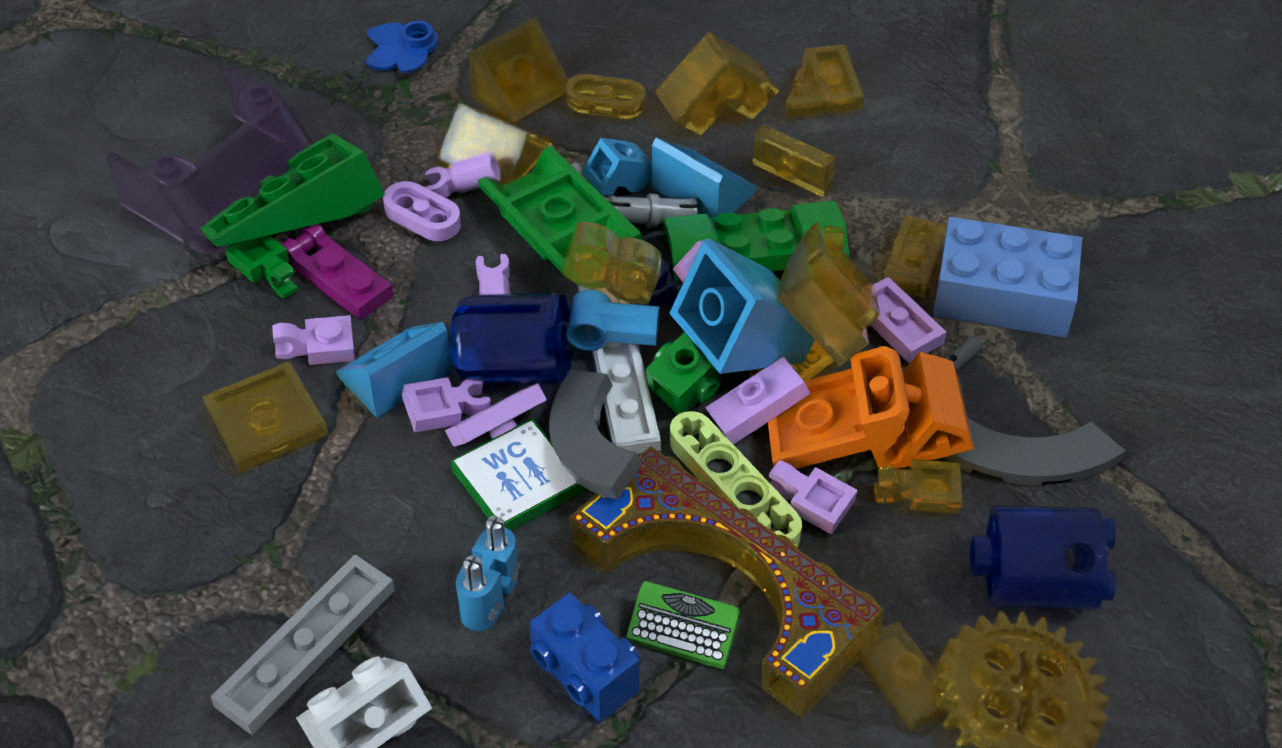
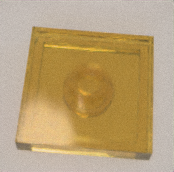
M290 361L202 396L205 408L240 472L328 435L325 421Z

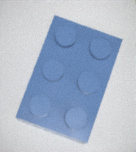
M949 217L933 316L1067 338L1077 303L1082 237Z

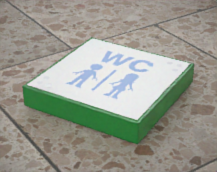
M533 419L451 460L453 473L487 518L494 515L498 516V518L502 517L504 527L511 531L584 492V487L578 484L574 477L562 466L551 441Z

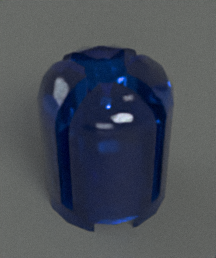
M554 293L471 294L460 300L452 316L448 343L454 368L461 380L483 382V386L535 385L537 383L539 385L562 384L561 381L565 379L572 368L573 350H567L568 339L565 322H569L571 312L567 296Z

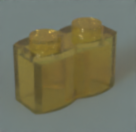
M579 222L568 245L562 272L571 281L581 286L594 289L606 288L609 293L622 301L632 304H648L660 277L662 254L653 245L643 240L619 238L612 230L605 226L591 222Z

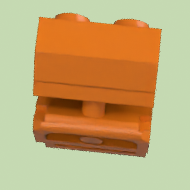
M886 346L850 355L851 369L804 381L810 395L768 422L774 466L780 460L790 464L795 469L871 450L880 473L974 450L961 385L953 361L919 351L906 369L902 371L898 352Z

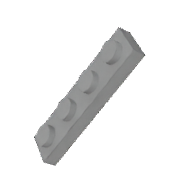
M354 555L210 696L214 708L253 735L395 591L393 579L357 555Z

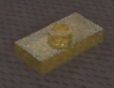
M765 124L755 133L754 165L821 197H825L832 189L836 157Z
M904 215L883 274V279L889 277L905 293L925 297L945 237L947 225Z
M899 621L855 642V654L911 732L956 708L957 698Z

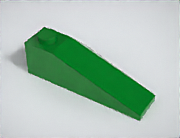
M331 133L287 161L290 169L283 175L278 177L268 175L259 182L261 188L256 196L253 198L243 197L237 199L202 226L200 230L215 246L221 247L337 220L351 215L362 214L371 209L375 204L374 201L383 197L385 193L365 152L336 134Z

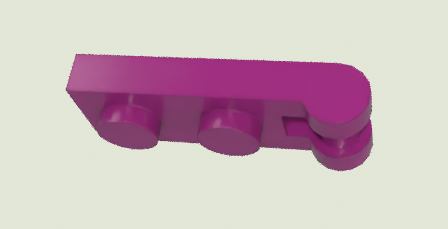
M319 224L304 227L301 230L302 235L296 239L288 238L281 243L287 249L290 261L288 263L294 270L359 320L365 318L394 296L391 283L329 238ZM311 249L316 252L312 256L306 254Z

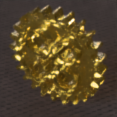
M1000 611L993 625L982 615L978 618L974 629L963 625L957 639L950 638L944 650L945 654L941 655L936 667L939 673L933 684V689L941 692L935 707L937 710L951 711L947 715L943 727L944 729H961L962 733L956 743L958 747L973 742L977 748H1093L1100 737L1099 732L1108 719V716L1102 712L1110 701L1109 696L1099 693L1106 682L1105 676L1090 675L1097 659L1095 657L1081 659L1078 653L1084 643L1081 640L1069 645L1064 642L1065 627L1062 626L1053 634L1046 631L1047 620L1045 617H1041L1034 627L1028 625L1025 612H1020L1016 622L1010 623L1005 613ZM1019 653H1021L1024 656V670L1021 675V686L1015 684L1021 673ZM986 661L996 663L1002 670L992 668ZM1039 668L1049 671L1054 677L1046 676ZM1021 700H1024L1026 703L1020 713ZM985 708L998 711L1003 718L993 717ZM1019 713L1023 734H1020L1017 730V717ZM1039 715L1049 717L1056 726L1045 723Z

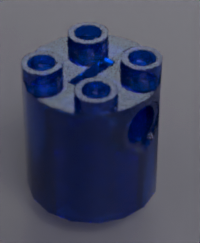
M993 505L987 520L986 535H972L969 556L971 575L985 576L987 595L992 607L1096 610L1100 607L1102 601H1112L1115 596V574L1113 570L1107 569V549H1113L1116 538L1114 519L1102 517L1101 512L1097 508ZM1068 547L1072 549L1075 555V562L1071 569L1067 567L1064 558Z

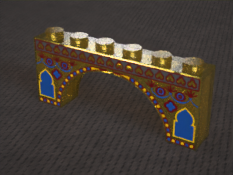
M650 446L639 456L642 465L618 500L595 494L570 516L572 546L607 573L621 563L636 556L665 550L690 551L708 555L744 573L768 598L780 627V633L775 644L762 660L761 688L800 718H803L880 638L884 609L878 605L870 594L854 589L840 579L828 565L822 562L817 563L801 552L788 537L777 535L761 524L752 512L745 508H738L721 496L720 492L712 484L701 482L685 471L676 459L669 456L665 457Z

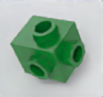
M685 332L674 342L665 343L656 353L653 362L645 369L649 391L677 414L690 411L699 401L701 403L707 402L716 393L720 385L719 372Z

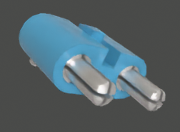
M496 515L489 517L488 521H486V530L477 539L471 550L472 555L465 559L464 565L456 578L461 622L472 631H484L494 625L504 608L503 594L510 596L519 577L518 570L521 564L517 559L515 535L511 530L504 527L502 517L498 518Z

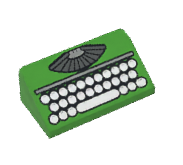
M644 581L638 593L626 639L636 645L724 670L739 629L740 609L733 605Z

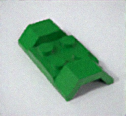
M551 145L543 149L533 171L504 186L487 177L478 180L479 187L500 208L501 215L544 260L549 259L566 278L588 288L626 269L642 240L641 232Z
M836 201L796 204L792 206L790 213L789 210L767 208L759 213L738 215L728 212L719 214L717 217H708V214L664 218L662 226V239L669 243L673 268L698 241L711 239L771 271L849 263L850 259L846 224ZM673 270L674 280L681 281L676 272Z

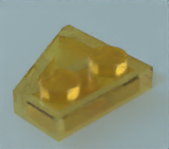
M845 44L806 48L801 61V69L797 71L791 96H788L786 100V118L863 108L864 95Z

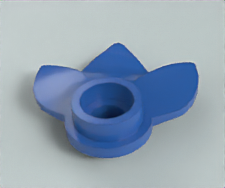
M420 20L409 22L406 25L394 22L372 27L366 31L367 35L379 47L374 50L365 62L368 67L380 71L392 70L396 67L404 74L416 71L425 65L428 54L437 48L438 35L433 30L431 24Z

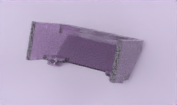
M230 63L224 67L234 117L245 124L192 164L179 156L165 155L157 158L142 169L114 151L106 155L121 205L194 250L205 254L220 252L229 245L215 246L203 235L200 228L237 199L243 197L253 198L256 196L261 188L259 182L268 175L274 177L283 175L290 169L287 161L298 152L314 144V141L277 89Z

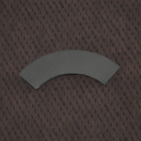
M570 369L556 393L549 419L551 443L562 466L574 477L578 484L591 492L618 500L642 463L636 452L612 444L599 431L601 409L607 394L613 386L608 375Z
M968 418L974 450L942 457V459L969 473H972V470H976L984 474L1002 478V483L1041 486L1042 482L1070 479V482H1076L1093 477L1123 461L1126 450L1091 421L1082 427L1060 435L1020 437L988 429Z

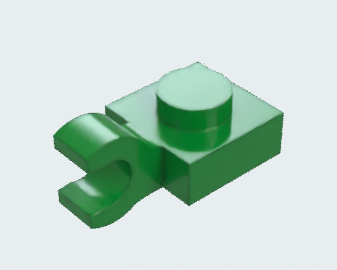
M268 235L234 243L225 249L228 262L253 283L265 277L276 294L283 299L299 290L298 286L289 279L290 276L295 274V271L288 263L290 261L287 249L272 236Z

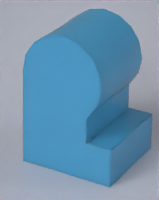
M600 138L582 173L601 195H613L618 186L625 187L628 191L634 193L645 189L651 184L652 162L637 144Z

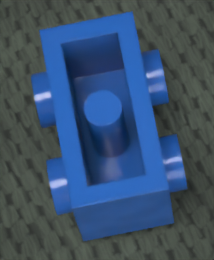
M569 592L530 621L532 644L530 652L536 663L544 671L550 672L565 687L574 702L579 706H584L600 723L639 693L640 656L637 650L626 638L620 637L618 639L608 630L602 616L592 605H583Z

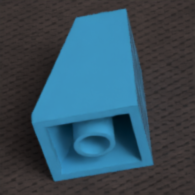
M711 239L703 240L670 311L671 316L719 374L766 368L781 357H784L789 364L803 363L822 328L770 269Z

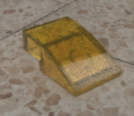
M816 222L808 229L788 261L780 280L777 299L840 367L869 344L866 327L878 319L881 314L873 284Z

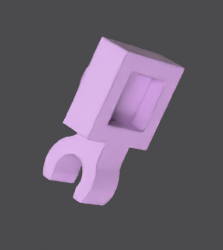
M350 315L305 319L306 329H300L290 323H278L272 326L277 359H290L296 356L308 355L309 365L355 360Z
M779 460L769 473V477L773 479L770 484L786 501L791 499L790 505L799 516L831 535L855 502L858 492L857 489L816 467L808 477L797 471L790 464Z

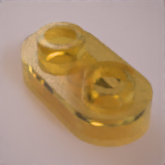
M579 74L569 79L566 83V103L572 110L584 114L631 119L639 116L645 110L646 91L640 83L634 80L594 74Z

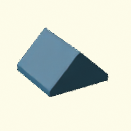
M657 137L652 144V189L667 198H695L697 205L692 206V208H697V214H708V217H717L722 213H733L753 196L758 188L756 185L692 149Z
M443 322L409 327L336 370V373L352 393L378 418L403 402V385L441 379L452 373L447 329Z

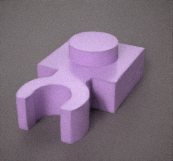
M448 377L403 385L402 399L414 432L454 426L460 423L462 413L473 416L490 407L491 400L489 397H472L481 395L483 388L482 378L466 379L458 387H452Z

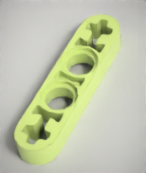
M686 411L673 418L670 424V447L707 489L769 532L772 523L778 529V531L772 534L793 549H796L801 540L802 520L795 509L708 417L695 411ZM684 432H687L689 434L683 437ZM699 433V442L693 437V435ZM714 459H723L731 463L732 468L725 473H716L711 471L707 464ZM751 490L757 492L762 497V500L754 505H746L739 502L736 495L739 492ZM736 520L739 524L741 523L743 528L746 526L745 520ZM788 528V534L784 535V533L779 530ZM750 529L748 531L749 534L754 532V537L759 536L758 529ZM771 538L762 539V543L768 542L767 546H772ZM783 547L775 549V552L781 551L780 555L786 554Z

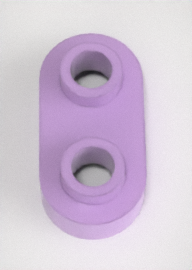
M410 181L394 183L384 192L385 214L395 223L432 241L448 240L459 232L461 228L460 211L458 206L451 200Z

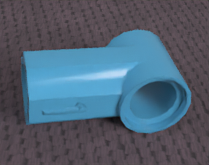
M593 289L580 291L573 297L566 334L567 339L572 346L586 351L598 350L606 342L656 346L659 334L660 306L615 303L601 291Z

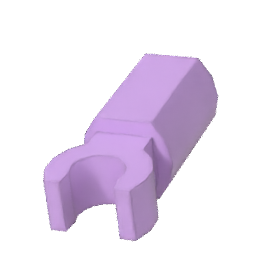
M487 152L451 163V167L447 169L443 167L429 169L426 171V177L431 185L425 188L447 198L456 191L462 194L480 188L478 180L483 177L499 183L500 168L493 153Z
M500 254V265L489 268L484 265L483 256H478L476 259L477 278L480 281L479 293L483 323L488 327L507 325L512 318L508 280L510 276L509 259L506 254Z

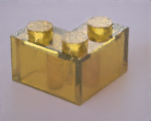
M708 32L658 87L655 93L676 123L702 135L727 107L753 120L780 90L756 59Z

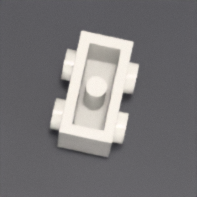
M377 656L357 666L352 672L354 678L340 688L331 687L325 689L311 698L307 703L309 709L296 717L314 748H378L390 738L401 735L409 730L416 723L417 719L431 710L432 707L406 663L386 657L381 659Z

